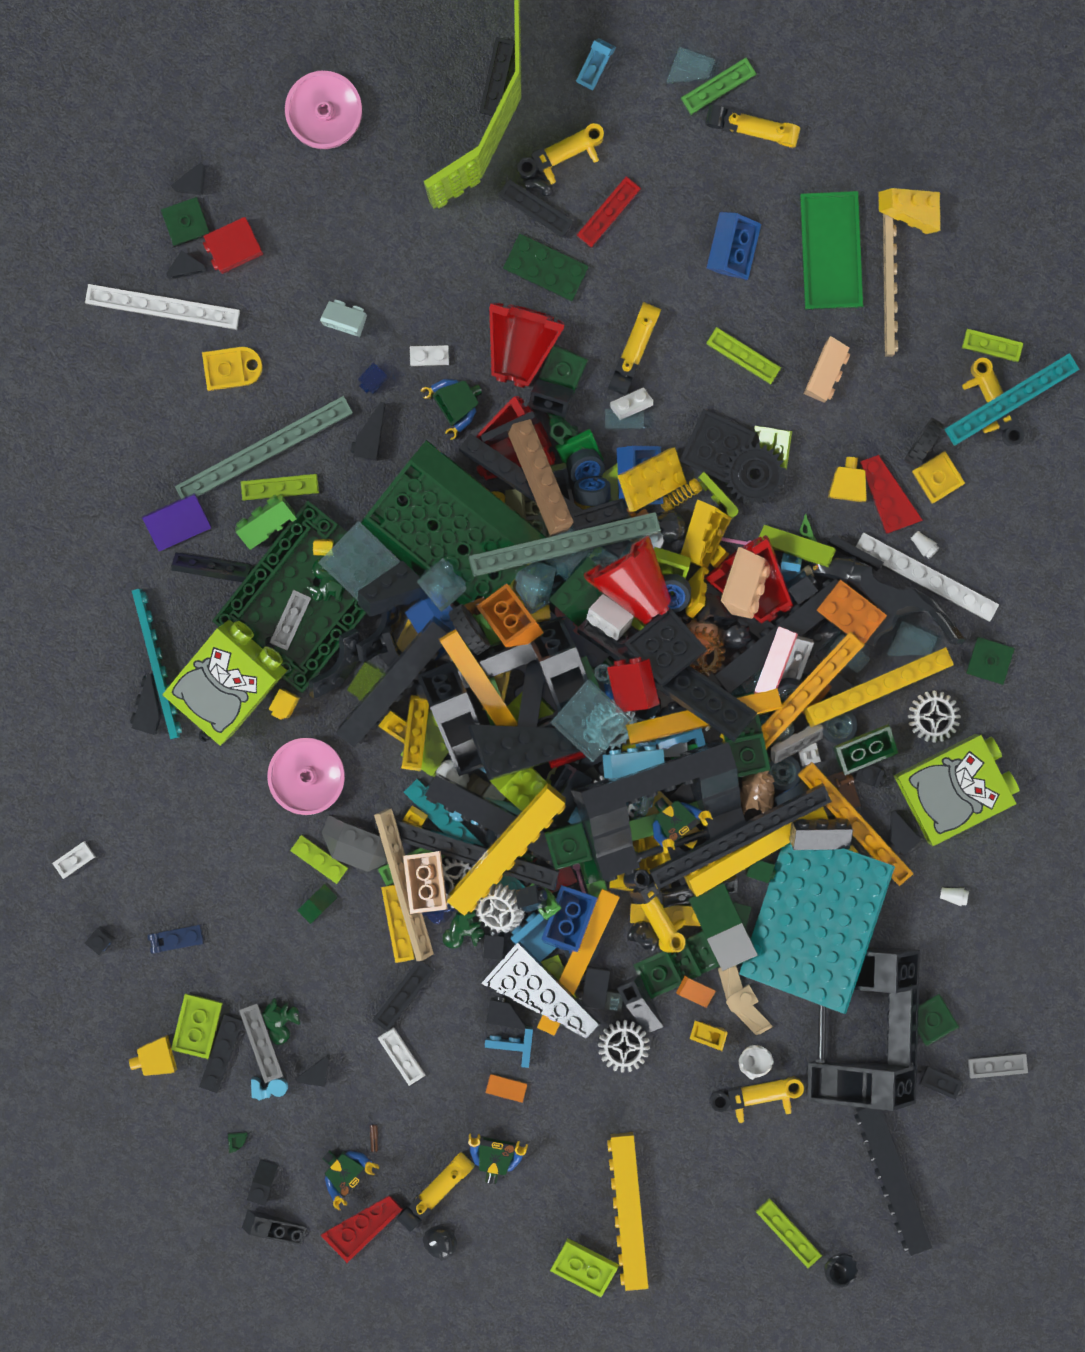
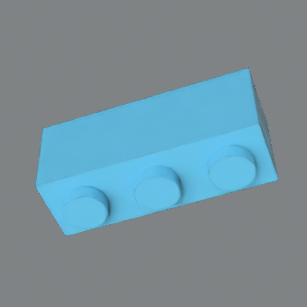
M655 745L644 746L645 750L640 751L638 748H627V752L621 753V750H610L609 754L603 755L604 778H620L664 763L663 749H656Z

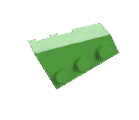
M281 494L278 496L273 495L267 500L268 504L262 508L261 506L257 507L252 511L251 517L247 520L243 518L236 524V533L250 550L269 538V535L275 530H281L283 528L282 525L288 520L293 522L297 519L295 511Z

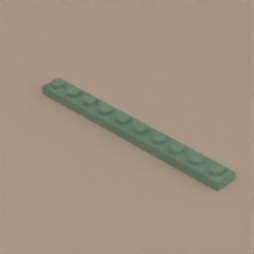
M342 396L178 484L175 488L181 499L195 493L196 497H199L348 417L353 412L345 397Z
M656 512L472 555L468 559L473 576H478L659 533L661 529Z

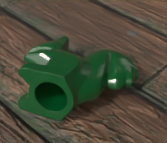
M546 413L550 420V436L559 444L563 445L566 440L579 434L578 427L571 426L564 417Z
M325 558L316 560L312 566L313 575L321 580L320 585L307 586L306 588L310 591L315 601H320L323 595L324 601H328L330 595L335 596L337 601H341L346 582L343 581L337 572L333 571L334 566L331 564V561Z
M475 909L471 913L468 911L465 916L459 911L456 912L455 917L451 921L450 929H446L443 934L442 941L446 947L451 949L459 948L463 943L464 936H471L472 943L476 947L477 943L484 937L485 931L482 928H478L481 926V922L473 921V917L476 915Z
M275 998L265 1008L262 1016L266 1026L270 1029L268 1032L270 1041L273 1044L282 1045L290 1038V1031L285 1026L286 1022L289 1020L300 1025L299 1010L296 1006L287 1010V1002L282 1007H279Z

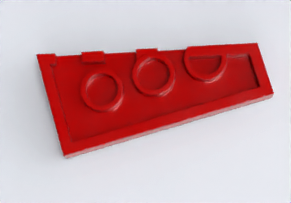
M879 455L860 462L862 470H865V478L886 534L923 521Z
M388 1195L321 1234V1237L348 1263L403 1208Z

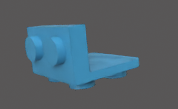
M533 912L526 918V924L522 927L521 925L517 926L511 932L513 935L510 939L515 944L521 942L541 962L556 947L543 943L542 936L548 920L544 919L540 912L537 914Z

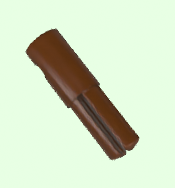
M376 1124L370 1125L372 1152H374V1144L375 1152L378 1151Z

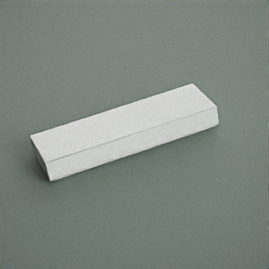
M395 1027L378 1037V1040L409 1086L425 1076L424 1071Z

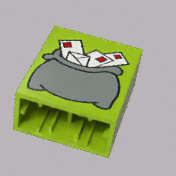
M228 620L218 627L162 694L220 746L238 730L287 672L281 666L283 662L282 657L270 647L262 649L252 640L254 636L252 630L240 621L233 623Z
M974 734L893 775L928 844L935 846L1016 805L1012 795L1020 791L1010 771L1003 774L1000 773L995 760L1001 758L1002 754L992 736L984 740L982 735Z

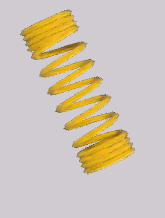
M693 478L689 481L690 487L685 483L686 489L691 493L690 497L687 495L684 487L681 486V490L687 496V499H684L680 490L676 489L678 495L682 498V502L679 501L676 493L672 492L678 504L676 505L672 496L668 494V498L663 497L662 508L665 511L675 508V505L679 506V503H683L684 500L687 501L688 497L692 498V495L701 492L702 487L698 480Z

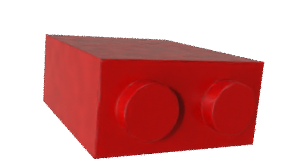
M246 217L203 236L205 239L203 245L207 253L211 252L214 258L211 260L215 270L219 269L222 274L263 255Z
M641 657L629 659L630 662L621 659L614 661V665L607 667L617 713L649 709L659 705L650 659L642 660Z

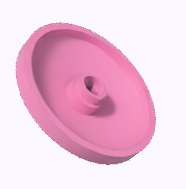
M316 71L303 76L292 86L286 98L285 116L292 133L302 143L317 149H331L346 143L356 133L362 119V103L356 88L344 76L331 71Z
M300 738L286 743L274 754L268 768V785L274 799L283 808L292 813L311 815L326 810L338 799L345 782V770L341 758L330 745L318 739Z

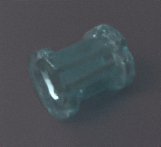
M600 664L595 668V677L603 684H611L607 669L609 666L606 664ZM604 671H606L607 677H604L602 674Z

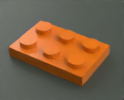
M842 580L838 582L817 609V612L846 634L852 632L864 644L887 617L885 613Z

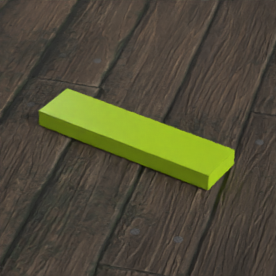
M717 327L706 343L770 385L781 369L775 363Z
M317 474L241 481L242 500L268 499L273 495L278 496L280 494L283 497L318 494Z
M767 525L763 526L759 535L762 539H764V535H767L774 550L825 567H829L836 551L833 547Z
M770 1198L756 1210V1213L807 1268L822 1256Z

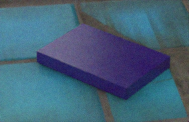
M195 493L142 516L158 551H162L211 529V525Z

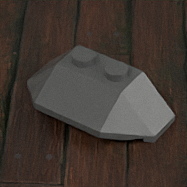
M328 815L322 835L333 859L367 872L388 863L379 834Z

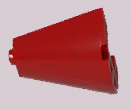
M491 303L489 307L491 375L500 382L512 380L515 382V386L525 388V386H529L564 329L565 323L561 320L555 322L553 321V316L512 304L503 307V303Z
M513 397L478 433L476 438L483 442L481 438L483 434L531 412L533 409L528 406L525 407L523 404L525 401L521 397ZM540 421L533 426L551 466L555 463V454L553 451L550 453L549 447L552 444ZM509 437L490 446L522 468ZM481 465L476 467L480 476H484L485 480L497 477Z
M767 535L763 536L764 539L760 536L741 547L765 558L771 568L768 578L766 577L764 583V593L760 595L758 601V611L754 614V618L760 623L766 620L770 622L778 616V611L786 612L793 607L771 541ZM737 551L728 556L720 567H715L706 577V580L722 593L724 592Z
M649 536L634 543L631 546L630 553L605 568H602L599 564L584 573V578L587 582L642 621L643 624L649 623L657 614L662 615L669 610L668 604L671 598Z

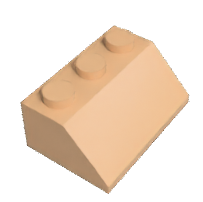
M831 336L828 338L803 394L824 403L827 399L831 400L835 391L832 388L834 382H839L843 373L840 371L842 364L846 365L850 354L847 353L849 347Z
M738 547L721 601L732 615L753 619L754 614L758 611V601L760 595L764 593V583L766 577L768 578L771 568L765 558L741 547Z
M441 851L403 856L410 914L448 909Z

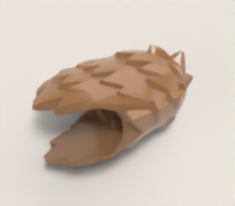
M769 771L742 777L740 798L743 814L751 808L761 810L762 813L773 808L774 778L768 773Z

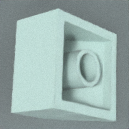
M334 300V302L329 301L320 319L322 324L360 337L367 314L363 312L364 309L357 306L352 308L346 307V303Z

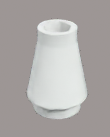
M919 531L911 538L923 557L926 556L930 559L939 550L936 542Z
M942 887L940 899L947 900L958 906H966L969 891L965 890V888Z

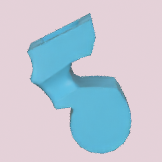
M253 1076L251 1078L252 1098H256L259 1101L270 1098L271 1094L276 1097L283 1096L288 1090V1082L283 1078L270 1081L267 1088L261 1086L262 1080L258 1077Z

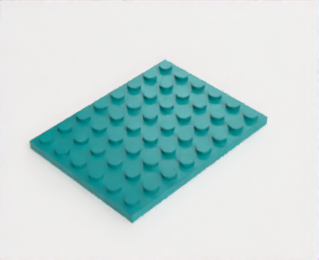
M791 843L781 847L774 868L776 869L774 879L770 880L751 937L758 956L743 962L739 975L846 1014L895 866L844 848L833 850H793Z

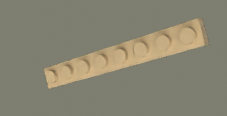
M883 214L885 357H893L895 352L898 351V340H895L898 322L894 321V313H897L898 310L897 302H894V294H897V282H894V275H897V263H894L897 245L893 244V236H896L897 229L896 225H893V218Z
M392 808L386 809L374 816L416 961H422L434 953L422 912L410 914L403 859L405 853Z

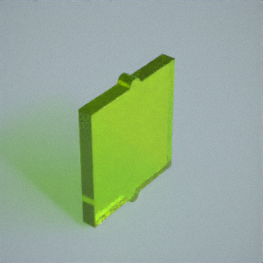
M365 662L347 691L358 697V700L361 701L383 673L380 672V669H375Z

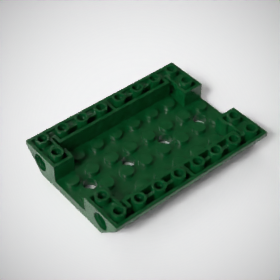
M428 440L413 455L358 526L398 560L405 562L433 588H439L444 597L457 607L460 604L464 605L481 597L486 599L505 584L510 585L527 565L498 571L499 577L497 578L491 577L489 573L473 576L468 559L469 556L547 538ZM400 495L406 496L408 504H401L398 497ZM430 520L437 521V529H432L429 526ZM459 545H466L469 552H460Z
M309 501L297 513V519L289 523L212 620L219 627L228 620L233 623L235 621L244 623L254 634L252 640L264 649V647H268L266 639L273 636L293 590L311 597L288 650L276 645L272 648L282 657L283 662L281 666L287 670L282 678L301 693L309 686V680L316 677L339 648V635L354 629L366 614L358 605V591L392 568ZM315 539H333V556L313 555V541ZM340 547H345L348 550L345 558H340L337 555V550ZM325 558L331 561V564L334 566L333 571L337 572L343 581L346 582L341 601H337L335 596L330 595L328 601H324V595L320 601H315L312 598L310 591L306 587L314 586L313 581L316 577L312 573V566L316 560Z

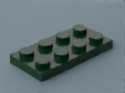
M520 233L503 267L504 270L571 302L589 266Z

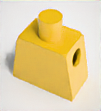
M846 457L845 467L836 468L828 498L857 502L866 501L865 470L857 469L858 458Z
M168 1035L137 1049L138 1057L129 1059L131 1070L142 1068L144 1076L174 1073L177 1070Z

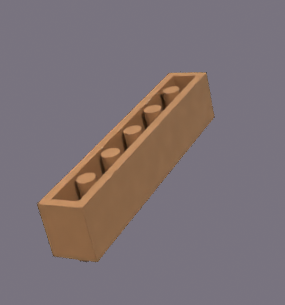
M529 419L514 423L508 435L549 534L553 536L566 532L570 529L573 519L532 421Z

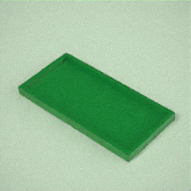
M858 191L800 194L805 310L863 307Z

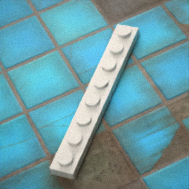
M88 284L85 303L89 305L237 330L240 310L91 284Z
M862 533L855 546L883 561V566L989 622L999 604L865 533Z

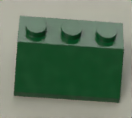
M589 557L549 599L577 627L585 621L589 608L603 594L584 578L585 572L597 566Z
M889 724L833 747L837 762L844 775L898 754Z

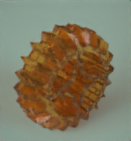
M696 626L694 632L690 627L688 629L696 638L704 639L710 644H703L707 652L696 660L701 666L694 664L689 666L702 675L704 672L709 677L711 675L710 671L716 673V667L720 668L722 666L720 661H724L725 656L721 654L725 653L726 650L719 647L723 646L724 642H717L720 636L716 635L713 637L714 630L707 633V627L700 631V627ZM714 650V660L707 664L706 654Z

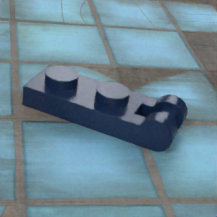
M201 924L147 935L148 941L150 940L151 954L204 944ZM159 938H163L164 945L159 946Z

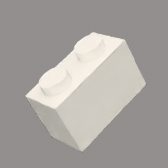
M602 594L589 608L586 619L592 625L603 630L607 636L617 641L630 628L634 616Z

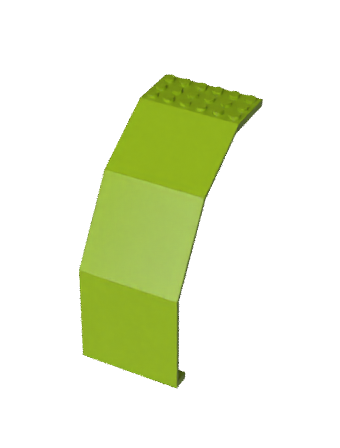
M514 0L515 73L479 146L423 181L433 209L436 207L442 208L451 197L457 198L464 193V189L468 186L472 188L480 183L479 179L483 177L521 100L520 0Z

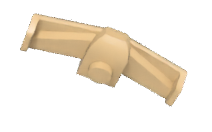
M737 966L722 971L721 967L718 968L727 1000L726 1003L731 1012H734L755 1035L772 1028L771 1023L753 1006L759 1001L750 985L742 987Z

